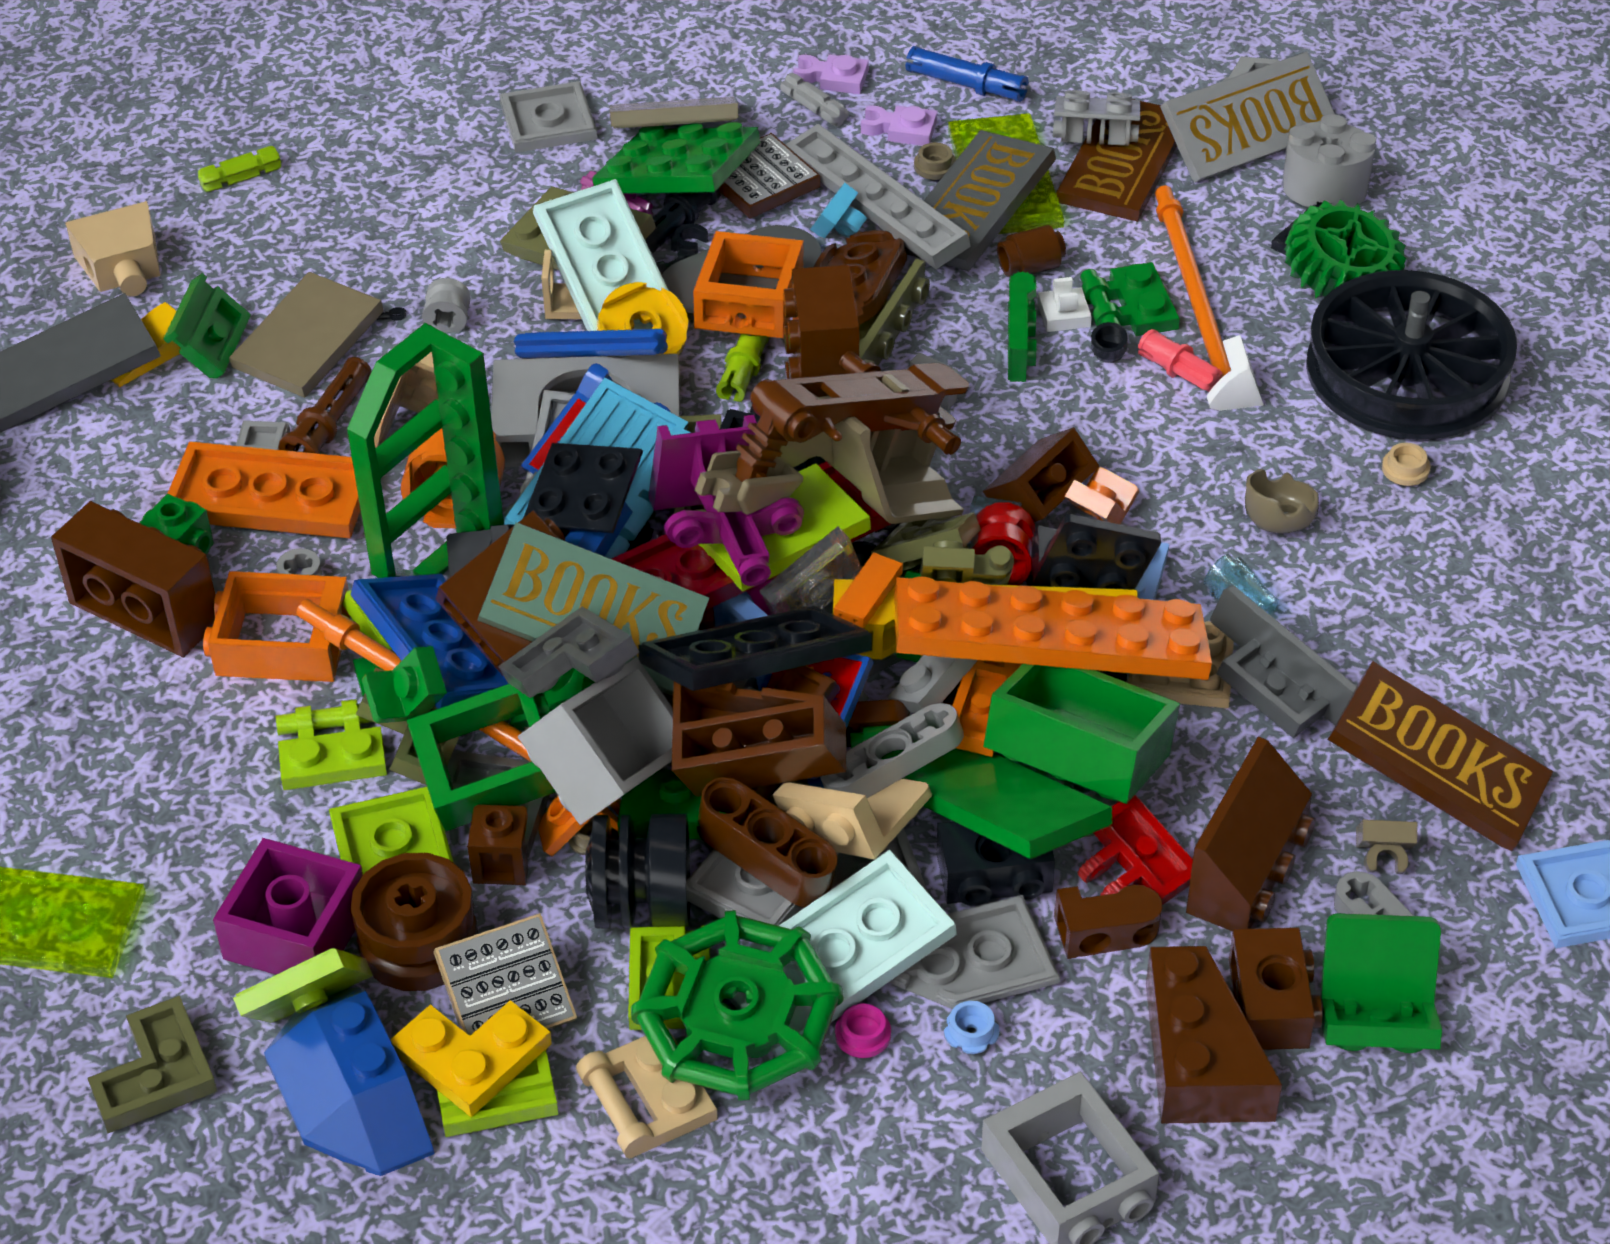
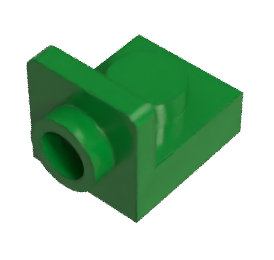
M433 646L414 647L393 670L368 672L362 678L372 718L376 723L402 722L428 713L447 694Z

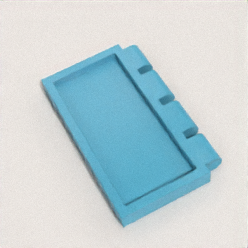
M604 378L558 443L639 448L643 450L625 500L633 513L605 556L611 559L628 550L630 544L627 540L633 541L653 513L648 496L657 426L667 425L671 435L691 432L687 431L688 421ZM543 465L505 517L504 525H515V522L518 523L523 519Z

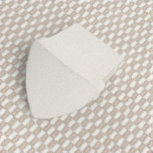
M1238 335L1224 340L1223 344L1231 371L1223 376L1208 393L1209 407L1222 411L1263 406L1255 375L1241 336Z

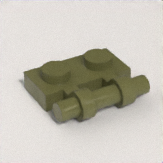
M949 540L937 541L933 544V547L924 546L920 577H929L935 581L965 583L977 581L989 585H1008L1014 565V557L1008 548L1001 545L989 549L985 555H975V549L964 548V544Z

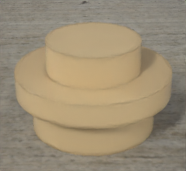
M1413 443L1394 445L1384 456L1382 462V471L1386 478L1404 486H1413L1424 482L1428 478L1431 468L1426 451Z

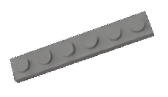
M816 124L785 144L820 175V182L835 194L844 182L856 190L858 194L850 205L863 213L884 231L890 232L896 240L898 238L902 239L905 247L934 269H938L971 247L967 232L820 124Z

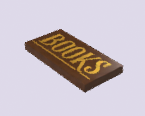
M1140 101V121L1131 120V125H1139L1138 142H1129V146L1108 144L1109 120H1105L1104 144H1099L1101 120L1096 119L1092 126L1091 144H1086V137L1056 192V202L1138 222L1177 147L1160 108L1161 105Z
M1374 661L1366 669L1327 739L1502 848L1510 851L1518 845L1553 773L1551 769Z

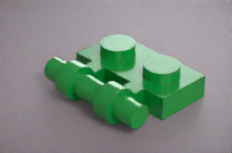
M1153 262L1111 268L1110 281H1105L1104 278L1099 277L1094 269H1087L1081 273L1082 290L1087 303L1092 304L1094 308L1092 315L1096 326L1107 322L1117 323L1121 326L1130 325L1135 336L1144 335L1151 329H1155L1159 333L1179 329L1180 318ZM1118 299L1121 306L1118 307L1115 303L1110 302V300Z

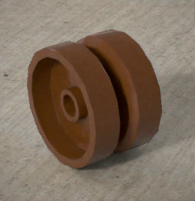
M403 853L382 860L363 874L353 890L351 914L357 933L359 954L361 957L366 958L373 977L382 985L401 991H428L445 985L433 952L434 949L478 934L477 920L474 915L472 888L464 871L447 858L431 853Z

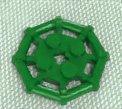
M736 910L725 911L724 917L672 941L663 939L655 947L657 957L639 1001L631 1006V1019L634 1023L640 1025L663 1067L662 1076L671 1083L681 1080L738 1096V1101L750 1100L751 1094L805 1068L814 1070L822 1061L819 1054L835 1009L843 1002L844 997L842 986L834 983L810 943L811 934L800 926L789 929L738 916ZM740 939L773 947V950L767 952L743 946ZM725 941L726 946L718 949V956L707 961L705 956L698 959L693 957V955ZM791 961H796L808 982L794 985L790 978L788 980L783 967ZM674 972L685 975L678 995L665 996ZM737 992L745 993L746 1002L749 1005L741 1010H730L727 1004L722 1003L724 998L734 999ZM796 1006H811L812 1009L801 1035L798 1031L789 1027ZM680 1017L688 1037L677 1046L664 1021ZM777 1043L787 1051L752 1069L749 1067L748 1057H763ZM703 1050L733 1058L734 1071L695 1060Z

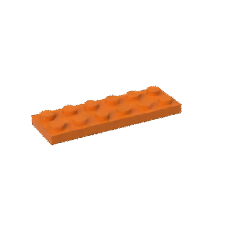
M929 577L896 578L894 591L896 653L1202 680L1209 679L1212 660L1201 604H1194L1181 599L1160 601L1139 599L1132 595H1119L1117 597L1092 595L1079 590L1058 592L1038 590L1031 586H1017L1015 588L990 586L977 581L957 583L935 581Z

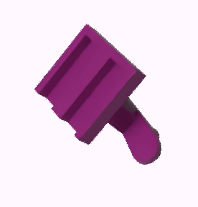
M754 415L744 416L743 427L719 430L716 419L696 421L695 433L671 435L667 425L657 426L648 496L653 511L703 504L706 512L683 510L673 514L664 526L668 539L681 548H690L698 544H723L743 584L757 586L764 583L770 577L771 570L768 564L770 555L761 536L774 533L789 535L797 531L801 527L804 517V509L800 502L794 498L784 497L759 511L746 515L742 511L718 512L713 508L716 496H700L695 491L700 473L707 471L714 453L738 451L736 449L738 444L749 446L742 436L744 433L755 435L747 427L750 422L757 424Z

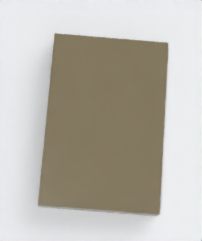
M734 97L609 105L610 122L613 129L732 121L739 118L738 103Z
M308 272L229 357L231 367L305 398L383 313L382 301L330 279Z

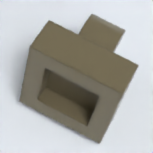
M1363 819L1356 827V848H1370L1364 858V866L1367 872L1374 873L1377 870V856L1380 853H1388L1393 856L1396 874H1403L1408 866V856L1405 850H1411L1417 844V822Z

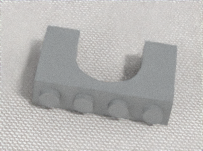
M679 354L494 360L491 420L493 431L496 433V441L499 443L504 454L505 467L521 466L531 453L544 390L576 393L585 373L595 363L605 367L609 371V376L616 384L652 403H661L669 408L671 413L681 416Z

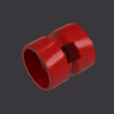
M997 502L986 506L977 514L976 519L981 531L971 540L969 549H975V555H985L989 549L1001 545L1008 548L1014 557V565L1008 585L1020 586L1028 578L1032 569V536L1035 532V523L1031 515L1021 506L1010 502Z

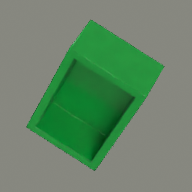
M1022 664L992 694L983 747L998 752L1011 761L1023 762L1048 772L1056 779L1070 781L1088 788L1106 799L1117 800L1127 804L1170 756L1180 703L1096 670Z

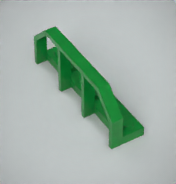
M424 323L376 361L347 427L371 574L377 578L430 574L443 575L449 569L447 541L413 570L395 568L391 543L450 493L457 533L490 530L491 526L504 525L484 353ZM432 352L438 400L435 399L375 448V433L400 377ZM442 428L447 466H442L386 513L381 478Z

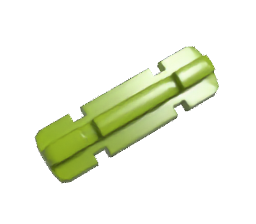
M267 146L258 149L256 155L249 152L219 162L220 167L215 168L214 164L200 168L198 170L200 185L205 192H211L223 188V183H227L229 186L260 176V171L263 170L266 173L281 168L279 153L274 146Z

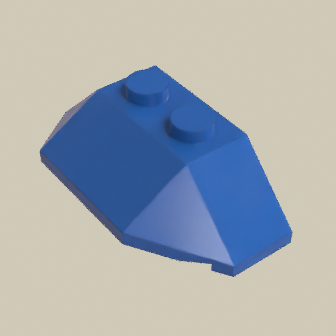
M353 985L327 996V1002L310 1008L306 1012L296 1013L295 1011L265 1050L264 1055L304 1145L342 1162L363 1167L366 1172L378 1176H383L434 1155V1148L407 1073L366 990Z

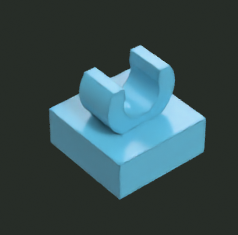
M844 182L810 230L823 238H826L834 227L839 234L845 237H850V235L857 233L867 219L859 210L849 207L858 192Z

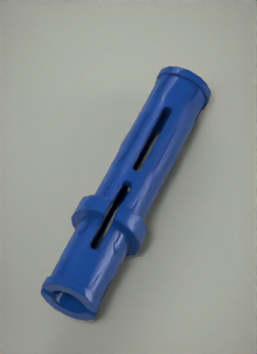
M912 46L907 55V59L914 60L913 63L906 62L905 66L908 72H916L975 89L976 94L985 96L986 92L1021 102L1027 93V89L1021 88V85L1028 86L1029 80L1027 76L998 70L995 64L985 62L980 65L921 49L918 46Z

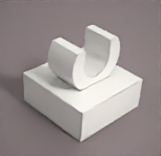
M1072 277L1054 279L1053 291L1038 292L1037 304L1047 332L1091 327L1092 316L1082 287L1072 288Z

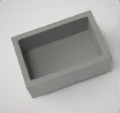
M636 657L626 663L620 672L609 678H603L598 683L592 684L563 702L517 737L527 749L530 760L541 769L557 792L561 804L572 813L579 825H582L672 761L673 708Z

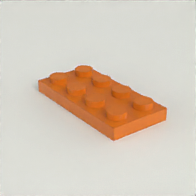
M189 441L167 493L187 502H195L202 508L207 509L210 525L351 539L361 511L352 457Z

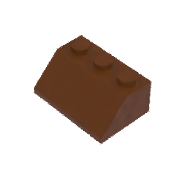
M1257 737L1194 848L1186 913L1232 932L1233 929H1251L1255 920L1262 923L1266 921L1275 900V892L1271 890L1276 882L1285 885L1288 881L1296 859V855L1292 854L1296 845L1303 848L1306 847L1316 822V818L1309 816L1312 793L1273 745L1264 738Z

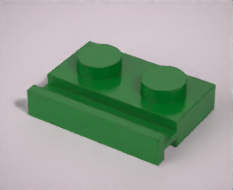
M201 273L191 280L163 340L167 343L173 341L180 347L179 353L207 377L217 379L225 373L230 362L229 357L234 353L251 314L219 286L213 289L205 282L207 276Z

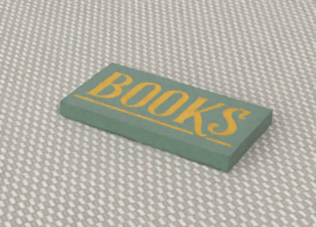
M515 522L477 620L533 642L583 606L629 634L638 648V645H641L643 642L697 631L709 597ZM639 653L632 657L630 660H628L626 663L630 662L636 657L639 659ZM643 665L660 691L672 696L674 681Z

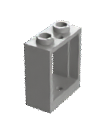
M1081 1071L983 1120L982 1152L1049 1244H1093L1102 1236L1104 1229L1124 1220L1126 1223H1133L1149 1213L1156 1201L1159 1172ZM1084 1122L1124 1176L1063 1207L1024 1154V1151Z

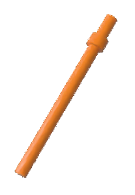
M309 599L303 600L298 606L296 615L324 632L325 640L341 650L349 648L384 671L393 670L401 662L393 651L360 632L359 624L343 614L335 616ZM501 721L479 729L529 762H532L528 756L527 749L517 737L522 732L510 724Z

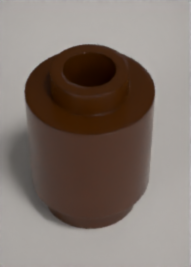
M1044 225L1008 235L1006 241L998 243L997 255L1000 267L1008 277L1012 276L1013 273L1016 274L1022 271L1036 274L1060 267L1062 257L1066 255V245L1059 231L1055 232L1050 225Z

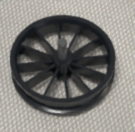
M1413 270L1381 271L1362 275L1339 285L1320 302L1312 319L1311 342L1307 352L1306 370L1311 386L1322 402L1337 415L1358 427L1377 434L1402 439L1445 438L1480 426L1489 420L1503 405L1509 391L1511 370L1516 359L1517 338L1514 328L1504 311L1488 296L1468 284L1429 272ZM1389 311L1393 325L1376 312ZM1404 311H1409V312H1408V318H1407V319H1406V316H1405ZM1434 316L1449 320V322L1434 330L1430 328ZM1348 320H1351V321L1354 322L1356 325H1352V324L1345 323V322L1348 321ZM1469 333H1473V334L1476 336V337L1462 338V337L1468 335ZM1325 342L1332 343V344L1339 345V346H1338V347H1325ZM1495 359L1496 364L1488 363L1481 360ZM1348 369H1358L1349 375L1342 371ZM1387 377L1392 380L1386 393L1370 387ZM1429 382L1448 397L1434 398ZM1466 382L1474 383L1480 386L1474 389ZM1401 385L1414 386L1418 398L1396 396Z

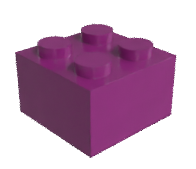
M262 838L213 918L223 959L277 975L331 948L343 951L355 931L351 914L353 890L363 876L362 866Z

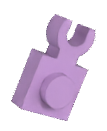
M799 55L798 68H794L793 73L803 78L805 82H820L821 90L860 94L869 71V60L854 58L849 55H828L827 61H819L811 55Z
M896 105L893 113L887 112L879 106H866L865 119L861 120V133L869 136L888 133V141L923 146L931 142L937 123V111L922 109L917 106L905 107Z

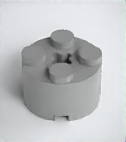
M1327 114L1321 117V121L1290 128L1283 171L1284 193L1293 201L1306 207L1317 205V202H1323L1324 200L1333 206L1340 200L1348 207H1354L1357 203L1361 204L1365 200L1369 188L1376 137L1359 128L1348 125L1347 120L1343 116L1336 114Z

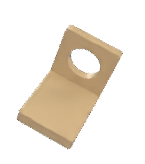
M545 250L541 276L545 319H582L566 284L555 283L552 250Z

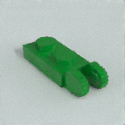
M1023 271L1016 274L1013 273V276H1010L1008 380L1010 382H1026L1027 366H1036L1037 340L1028 339V337L1036 336V310L1034 297H1036V280L1033 274Z

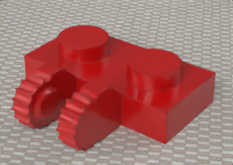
M1134 795L1127 804L1119 801L1112 806V824L1093 833L1104 845V848L1086 860L1077 871L1078 876L1088 883L1105 873L1118 861L1126 873L1109 883L1103 889V892L1100 893L1101 895L1117 894L1121 889L1130 885H1143L1154 890L1161 898L1163 905L1190 886L1193 859L1141 800Z

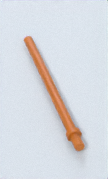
M1166 185L1160 186L1155 191L1158 202L1156 213L1159 221L1165 223L1211 365L1220 369L1223 377L1231 371V367L1182 221L1184 211L1180 201L1174 198L1171 187Z

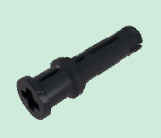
M720 188L715 192L667 194L663 203L664 207L652 217L656 229L645 240L651 254L663 245L679 226L694 224L698 220L699 212L705 206L715 204L721 196Z

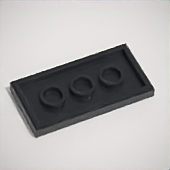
M809 606L643 642L641 645H638L639 661L644 666L678 684L696 691L872 651V633L816 606Z

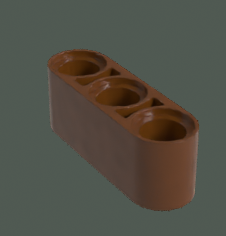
M717 778L706 784L702 790L697 821L699 837L706 844L799 907H807L831 890L837 866V854L835 849L826 840L733 778ZM804 871H811L815 874H808Z

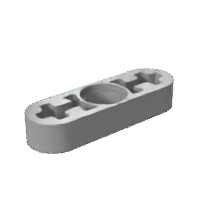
M945 703L926 706L846 751V772L820 776L824 788L862 794L869 798L956 748L964 737V731L956 709ZM904 750L896 757L881 759L892 751Z

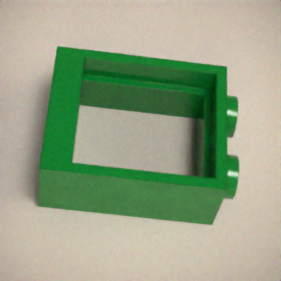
M507 684L406 720L434 810L445 832L471 823L473 809L476 805L519 806L556 792L541 769L533 762L454 789L440 746L442 742L524 713L528 725L531 727L550 712L544 693L529 698L512 685Z

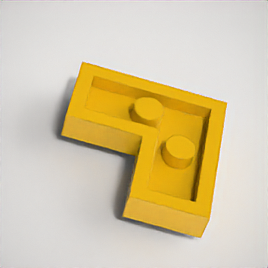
M511 1000L470 1036L430 1004L390 1039L402 1062L470 1117L475 1115L552 1044L551 1032Z

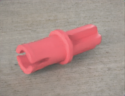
M1155 329L1147 331L1140 339L1138 354L1163 367L1171 378L1179 375L1208 392L1222 378L1221 370L1195 356L1193 348L1188 344L1180 345Z

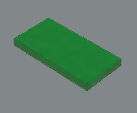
M956 748L902 778L928 784L932 796L923 807L1029 859L1038 857L1112 824L1111 806L995 753L993 757Z

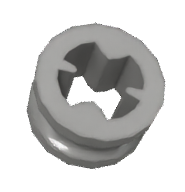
M292 549L280 556L276 563L277 573L296 574L298 568H303L299 575L322 576L320 558L309 549Z

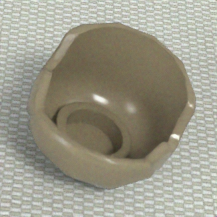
M1258 469L1247 476L1245 493L1246 514L1259 529L1267 532L1284 534L1300 531L1307 528L1317 517L1319 494L1309 484L1294 480L1288 472L1284 473L1278 480H1269L1266 471Z

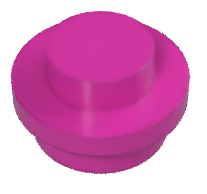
M856 1004L846 1009L838 1019L835 1026V1039L840 1049L846 1054L857 1058H870L882 1053L889 1045L891 1025L879 1008L871 1004Z

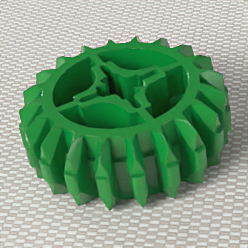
M1324 200L1319 207L1310 205L1307 211L1300 214L1298 219L1294 221L1285 241V263L1291 266L1290 276L1301 279V289L1311 288L1315 291L1316 299L1320 296L1325 297L1339 285L1362 275L1389 270H1404V263L1406 261L1404 250L1406 245L1399 241V231L1389 229L1388 219L1379 220L1375 217V210L1365 212L1360 209L1358 203L1354 207H1348L1342 200L1333 206Z

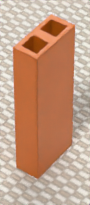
M873 552L835 605L833 615L865 628L895 585L896 578L902 575L903 563Z

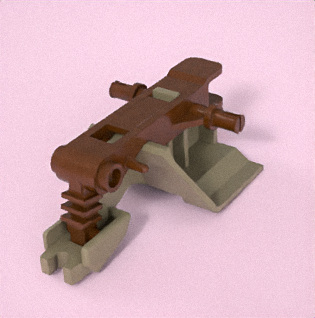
M854 351L846 352L839 362V366L849 374L773 381L765 379L754 387L750 396L753 411L760 416L757 424L750 422L747 426L755 435L744 433L742 436L749 446L738 444L736 447L738 451L714 453L707 471L700 473L695 487V491L700 496H716L713 508L718 512L742 511L744 514L749 515L773 504L781 498L790 497L803 482V476L793 467L805 462L809 458L820 456L862 492L863 501L891 524L962 515L964 508L952 499L945 479L930 467V463L936 447H939L946 455H952L961 445V439L950 431L953 429L956 420L941 407V403L947 395L967 393L970 386L969 382L952 368L941 363L913 364L908 369L881 371V368L874 362L866 363Z

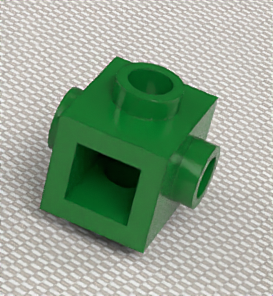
M166 494L153 509L148 510L139 522L146 527L157 528L164 535L185 545L196 546L206 555L214 544L207 509L202 508L195 502H187L170 494Z

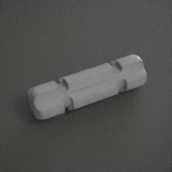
M795 73L787 74L785 80L780 84L782 92L835 127L841 126L849 116V112L844 108V105L835 99H830L829 95L809 82L803 81V78Z

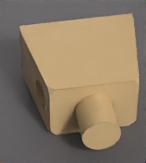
M147 201L65 222L74 258L100 292L120 287L122 293H125L127 296H137L146 289L147 279L160 276L155 233Z

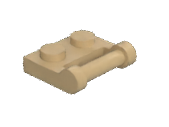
M646 1036L607 1053L602 1051L591 1052L580 1059L576 1065V1071L583 1084L587 1087L592 1086L618 1131L617 1143L625 1157L629 1159L718 1120L717 1108L703 1086L681 1080L671 1083L662 1076L663 1067ZM625 1071L654 1120L649 1124L638 1122L612 1076Z

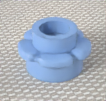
M965 1001L956 1005L947 1017L948 1027L944 1029V1036L952 1047H961L963 1052L967 1054H978L984 1052L988 1044L992 1045L997 1041L1000 1030L999 1025L994 1022L992 1010L987 1005L978 1001ZM968 1028H975L977 1031L969 1033L966 1030Z

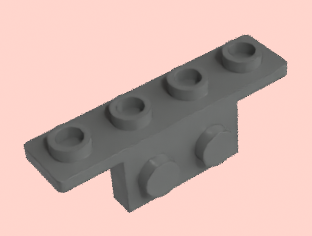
M1230 585L1224 589L1210 621L1241 648L1222 661L1216 674L1292 738L1296 737L1322 716L1336 725L1357 686L1237 587Z

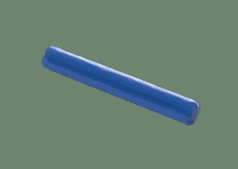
M662 329L535 332L518 334L514 338L516 345L515 354L520 358L657 355L665 353L668 348L666 343L667 334Z

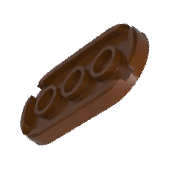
M873 230L850 235V237L845 238L847 244L837 248L836 243L829 245L821 253L813 266L849 265L859 325L874 317L881 310L907 261L903 240L900 238L896 240L888 231Z

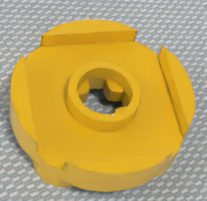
M634 282L618 287L607 296L598 315L597 331L633 330L635 326L634 320L639 319L643 324L651 322L653 324L651 329H662L666 332L668 348L663 354H680L683 351L687 338L688 316L683 304L672 292L662 287L661 291L655 288L646 287L647 283Z

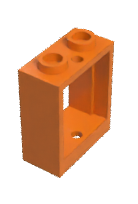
M716 231L693 290L694 328L784 338V326L788 325L790 318H785L783 289L792 288V269L803 268L804 240ZM755 265H760V266H764V267H763V268H757ZM721 273L779 279L776 289L718 283ZM743 313L746 318H740L737 314Z
M229 571L224 590L217 591L215 596V621L213 627L206 628L203 639L204 654L206 657H211L215 676L334 682L342 650L325 640L324 632L314 626L309 643L241 640L239 635L246 613L297 616V608L305 599L311 600L335 616L343 614L350 619V615L342 605L346 592L349 590L347 577Z

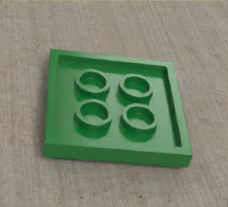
M738 122L722 124L717 128H703V125L699 123L686 124L678 129H664L663 125L642 127L592 177L593 184L596 186L616 179L622 193L715 192L761 143L758 127H742V124Z

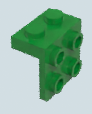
M1335 913L1327 919L1320 993L1322 1030L1326 1045H1336L1341 1049L1349 1051H1359L1366 1047H1388L1404 1053H1417L1423 1049L1440 1050L1442 1027L1434 1001L1441 928L1435 918L1426 916Z

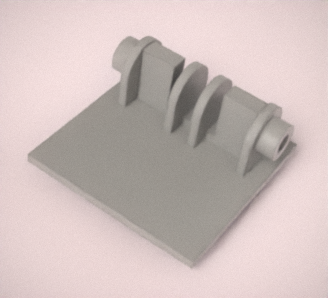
M1068 90L1065 91V96H1056L1054 116L1063 117L1062 121L1054 120L1053 137L1061 138V142L1082 143L1084 119H1088L1086 144H1091L1092 119L1101 120L1099 144H1104L1105 120H1109L1108 144L1129 146V142H1138L1139 125H1131V120L1140 121V100H1132L1131 94L1113 92L1108 93L1107 99L1090 98V92Z

